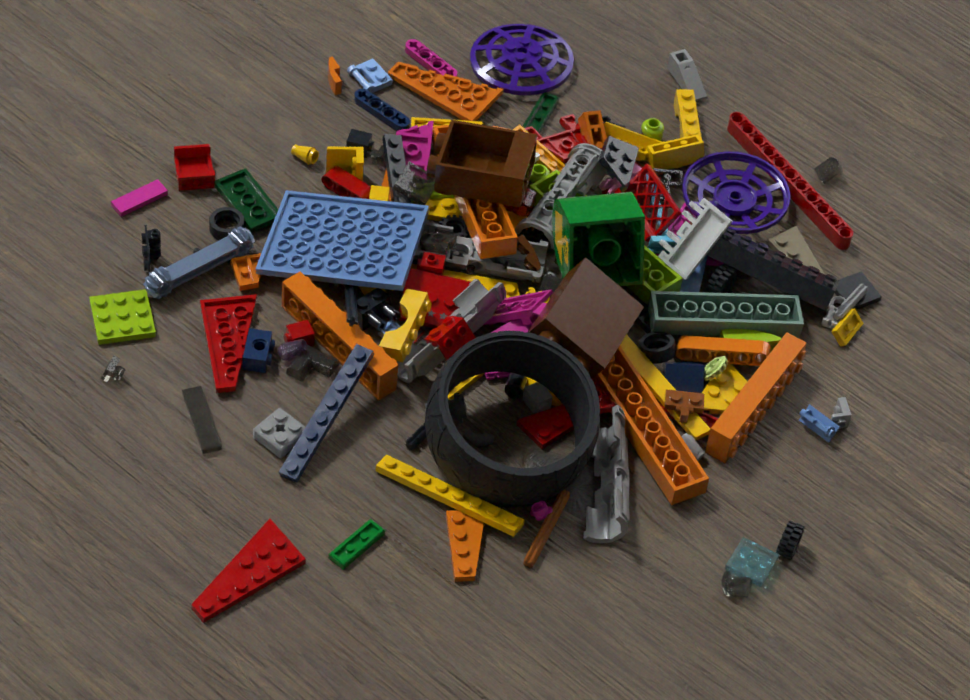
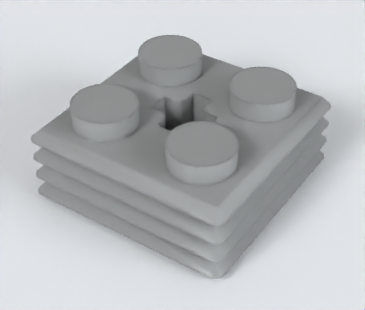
M278 408L253 428V438L279 458H283L293 449L305 426L287 412Z

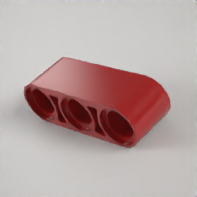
M338 166L332 167L321 178L323 185L339 196L369 199L371 187Z

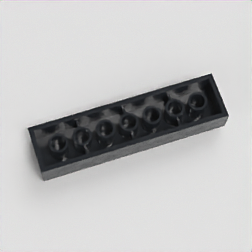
M729 227L707 254V256L784 292L798 295L799 299L825 311L840 282L833 275L820 273V270L816 267H807L798 259H790L781 251H773L764 243L758 244L752 241V238L749 236L738 235Z

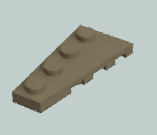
M797 226L768 239L767 245L773 251H781L786 254V257L798 259L807 267H816L820 270V273L824 274Z

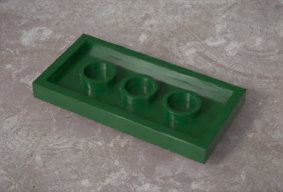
M246 168L214 181V187L228 205L243 214L244 225L251 233L273 224L278 208Z

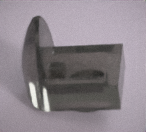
M833 157L828 158L814 168L824 184L836 175L843 174L842 164Z
M726 570L721 581L723 593L726 596L748 598L752 586V578L731 576L730 571Z

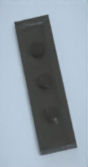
M198 386L182 390L202 454L222 450V444L202 387Z

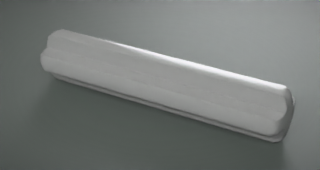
M860 284L834 312L833 318L840 321L867 293L868 287Z

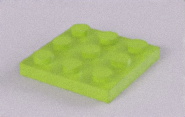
M146 289L89 297L98 345L156 337Z

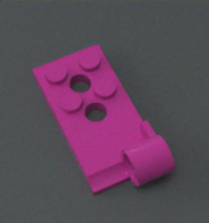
M546 290L506 298L497 306L493 317L483 325L488 324L492 326L498 322L507 323L510 320L520 318L524 325H533L547 304L544 302L553 294V291Z

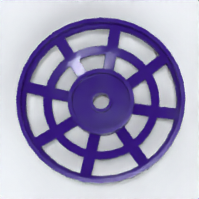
M508 24L492 28L477 38L470 52V64L475 75L491 88H502L504 93L513 95H537L558 88L570 77L574 63L573 52L564 39L548 29L529 24ZM494 33L498 34L490 40L488 45H478L486 37ZM524 33V36L514 38L510 34ZM531 35L538 36L544 39V41L537 42L531 39ZM501 37L507 40L503 45L494 44ZM555 44H561L567 50L568 61L559 57ZM550 45L553 55L543 52L542 47ZM486 50L489 64L481 69L476 60L475 53L476 51ZM491 50L502 51L501 57L494 60ZM543 58L552 60L546 67L542 68L540 66ZM505 62L508 66L513 67L514 69L513 71L502 67L500 64ZM557 63L566 66L564 72L552 81L546 74ZM495 68L505 75L512 76L510 84L497 81L486 73ZM534 68L536 70L533 72H520L521 69ZM540 76L545 83L536 86H517L519 78Z
M724 151L706 155L689 167L683 179V198L690 211L697 218L700 215L689 205L691 202L687 194L689 181L699 187L697 194L699 202L694 203L703 210L704 208L699 203L703 199V191L705 190L713 194V201L709 202L720 211L725 212L727 217L732 215L742 218V222L733 221L730 225H747L749 228L729 227L736 234L758 233L775 226L785 216L790 204V190L783 175L767 161L747 153ZM720 161H740L749 165L745 172L730 169L723 170ZM710 163L714 164L716 172L708 175L702 181L693 176L703 166ZM755 167H759L767 172L777 183L767 187L761 179L752 175ZM726 176H740L742 179L741 181L728 180ZM719 177L721 183L716 188L708 185L710 181ZM749 180L756 183L761 189L755 191L748 184ZM781 188L784 198L783 208H772L773 199L771 193ZM765 195L767 206L757 205V198ZM752 210L762 212L761 215L752 220L748 216V213ZM768 214L779 215L775 220L759 227L755 225V223L763 220Z

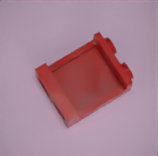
M210 144L175 146L174 163L178 190L215 188V171L212 166Z

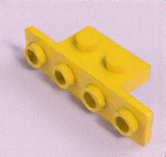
M604 123L606 138L611 136L639 148L636 157L638 161L645 160L648 157V145L661 143L659 140L612 123Z

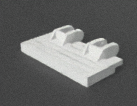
M705 198L699 203L704 210L693 201L689 203L690 207L700 214L697 219L688 211L684 210L682 212V215L693 223L692 225L685 221L676 233L678 236L669 230L667 231V236L677 243L674 248L665 240L661 239L659 242L670 254L663 250L658 257L685 280L690 277L733 222Z

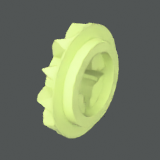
M725 356L717 357L705 366V381H711L722 374L729 363Z

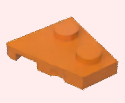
M261 253L231 258V266L240 291L259 287L262 275L256 274L255 269Z

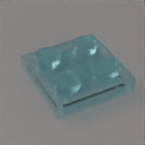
M743 537L728 560L725 570L762 587L777 562L779 554Z

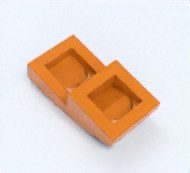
M331 56L328 63V81L334 95L341 94L342 88L340 66Z

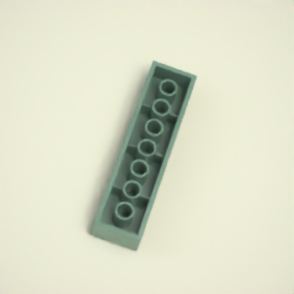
M651 291L647 305L651 333L665 332L670 335L720 336L722 329H749L770 333L781 338L788 332L799 338L804 325L798 295Z

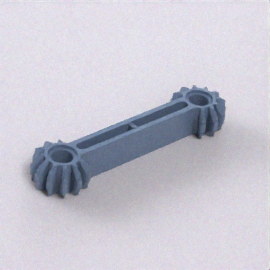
M241 226L237 229L233 228L227 237L166 268L160 266L158 269L154 268V271L149 272V276L145 277L146 281L143 285L147 293L153 298L160 299L162 296L166 297L173 288L231 258L245 256L254 247V236L248 229Z

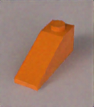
M601 110L584 112L578 118L581 128L580 132L585 136L588 144L602 150L606 133Z

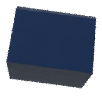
M688 362L662 363L663 376L677 391L703 392V364Z

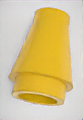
M295 144L291 149L292 155L307 164H315L319 158V151L315 147Z

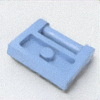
M374 59L356 66L351 65L347 69V73L353 76L362 85L363 89L371 93L392 85L393 79Z

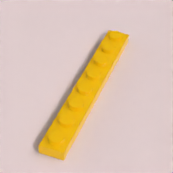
M387 454L376 465V472L513 537L524 525V519Z

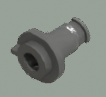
M458 392L454 393V399L448 400L451 418H456L457 423L462 424L463 418H467L464 394H459Z

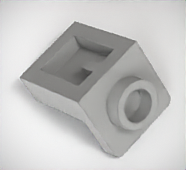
M846 397L838 398L837 404L833 409L834 414H832L830 419L840 426L839 429L848 427L851 419V412Z

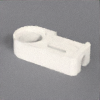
M835 296L831 299L827 308V314L825 318L823 317L822 326L834 329L839 321L833 318L834 312L838 309L833 304H842L846 300L845 298Z

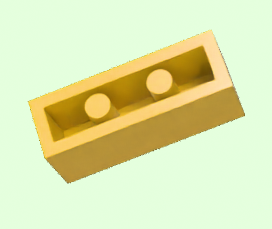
M698 134L647 146L648 163L655 172L681 168L682 166L693 164L705 156L704 142Z

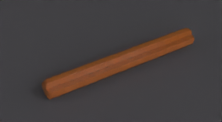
M564 489L558 494L552 505L553 511L545 518L524 558L523 564L532 568L535 565L570 498L569 491Z

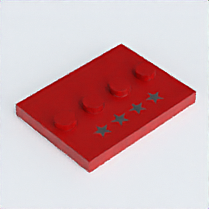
M410 268L403 295L406 289L427 292L429 301H431V309L425 316L423 326L437 328L446 317L458 309L453 299L469 286L470 281ZM400 307L399 312L401 313V317L399 321L406 322L407 318L403 316Z

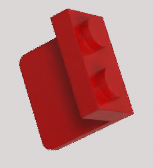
M448 316L440 326L432 329L424 340L427 345L431 343L432 346L438 347L447 361L462 346L475 339V336L464 318Z

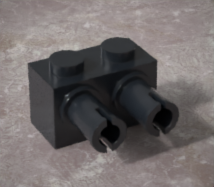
M380 288L372 290L357 300L358 325L362 331L373 326L378 332H381L387 326L386 321L382 320L384 317L389 318L393 323H396L401 317V313L391 307V296Z

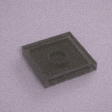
M409 161L393 189L419 205H426L434 191L435 178L427 177L425 170Z

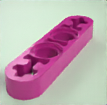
M410 39L406 42V54L428 71L433 70L439 75L444 76V74L457 77V70L421 42L415 39ZM426 55V56H429V58H426V59H425V58H422L421 56ZM433 65H440L441 67L435 68Z

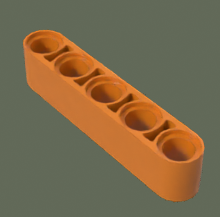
M686 335L681 336L677 341L676 356L683 361L710 362L717 357L725 356L729 362L728 364L760 366L770 354L771 347L768 342L761 340Z

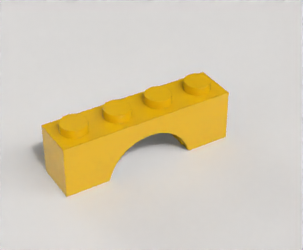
M676 89L674 111L675 117H679L680 138L696 134L701 138L694 90Z
M406 289L400 301V307L403 316L407 320L398 329L386 331L379 344L391 358L398 362H404L406 356L410 354L411 345L417 339L419 328L423 326L425 316L431 309V301H429L427 292Z

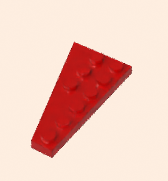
M257 294L200 300L216 393L236 391Z
M270 518L191 604L192 610L205 623L306 564V558Z

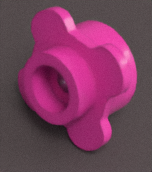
M540 501L532 505L530 515L535 516L536 520L540 521L546 518L553 509L548 507L545 501Z

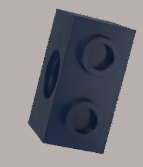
M249 328L243 355V370L266 373L267 365L271 366L272 362L270 351H274L275 348L272 331Z

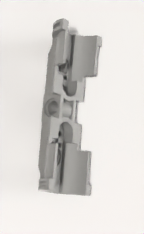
M587 143L574 146L568 154V162L553 181L555 183L553 189L546 192L529 216L518 223L514 229L515 232L520 235L523 229L530 226L543 231L550 241L551 249L555 250L552 230L553 210H547L545 207H553L555 199L574 197L576 193L585 196L591 186L595 190L604 176H609L607 170L599 162L602 150ZM585 161L587 164L581 165L578 162Z
M426 220L413 260L418 261L419 258L422 259L424 252L444 254L447 256L445 260L446 267L541 283L548 242L540 241V243L528 241L535 250L541 266L540 272H535L525 268L524 259L527 255H522L518 250L514 255L480 259L475 246H472L473 241L471 238L453 235L454 227L428 223L429 220Z
M474 279L463 292L453 299L458 309L450 316L464 318L472 333L476 332L493 317L497 306L506 299V290L503 283L498 282L488 291L479 279ZM425 338L417 345L412 343L410 354L406 356L404 362L397 361L399 365L397 378L403 382L410 383L417 376L428 374L445 359L440 349L432 346L431 343L427 345L424 340Z
M619 405L612 408L613 426L599 429L597 442L591 456L594 458V476H601V488L595 491V508L586 507V531L583 534L584 540L593 543H610L619 540L628 530V521L630 519L628 441L625 436V413Z

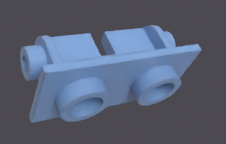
M810 404L806 410L802 409L799 413L801 416L799 421L828 442L831 441L840 428L839 425Z

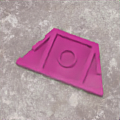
M429 121L427 125L420 127L416 125L409 129L396 131V135L402 136L407 175L423 184L427 183L426 171L430 156L434 121Z

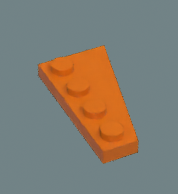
M458 510L446 511L454 582L475 581L484 523Z

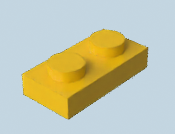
M850 309L831 332L839 346H846L864 323L856 309Z

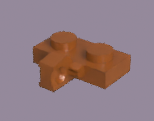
M666 389L664 409L680 412L679 422L687 423L689 413L703 414L705 394Z

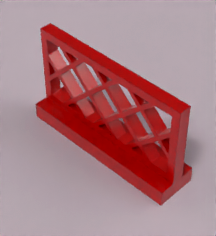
M646 164L629 182L628 189L624 192H631L630 190L637 185L634 196L638 204L640 203V197H645L644 206L640 207L645 215V241L649 242L651 236H661L682 213L651 165ZM649 172L648 181H643L644 175ZM647 184L646 193H641L642 186ZM653 184H657L656 193H651ZM618 188L614 193L623 192ZM655 196L654 205H649L650 197ZM660 196L665 197L664 205H659ZM668 208L674 210L670 217H667ZM648 209H653L652 218L647 217ZM658 209H663L662 217L657 218ZM656 221H661L660 227L656 231Z

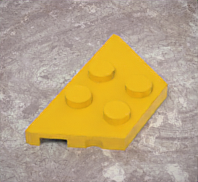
M728 364L722 374L709 381L702 392L705 394L704 410H709V414H722L748 382L732 364Z

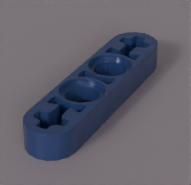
M366 89L355 91L354 102L395 131L410 128V119ZM376 104V105H379L380 107H378V108H373L371 105ZM390 113L393 116L387 117L384 114Z

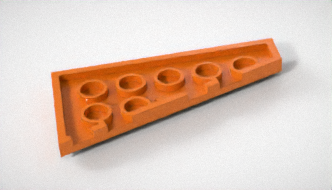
M397 62L388 71V75L394 81L464 121H477L503 94L502 88L497 87V89L488 87L487 84H474L468 79L444 74V76L436 74V71L420 70L418 66Z

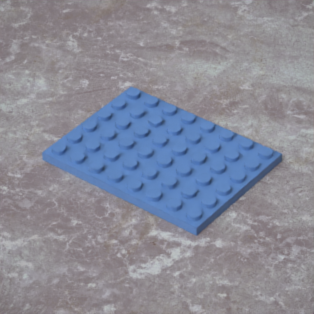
M286 190L257 263L256 274L289 278L301 271L312 281L403 291L429 214V206Z

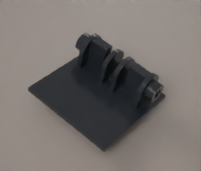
M145 225V233H141L142 244H145L142 246V256L146 258V260H143L144 271H148L149 276L150 259H158L161 256V233L158 229L147 230V225Z

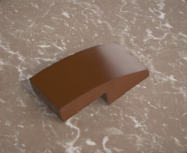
M521 235L517 239V250L522 255H527L524 259L525 268L530 271L540 272L541 266L535 250L528 240Z

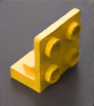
M328 146L326 173L332 167L338 166L363 181V147Z

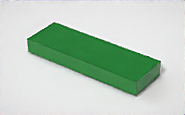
M372 519L368 520L330 552L328 558L344 570L383 537L385 529Z

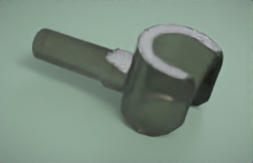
M467 265L465 270L449 271L475 275L476 267L474 265Z

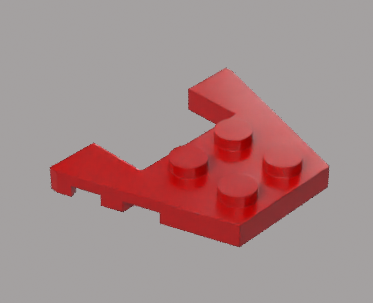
M574 114L560 118L559 123L566 131L542 137L532 126L524 128L529 133L537 134V140L564 164L568 162V154L574 146L581 143L588 144L585 136L580 132L579 124L575 122Z

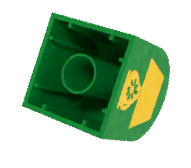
M632 192L555 199L552 211L553 241L557 263L563 278L578 263L587 258L619 286L643 284L645 215Z

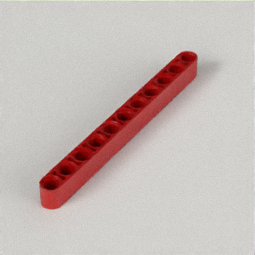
M741 112L731 113L727 131L748 154L757 156L773 165L786 179L790 190V199L835 247L841 250L848 249L854 234L852 228Z

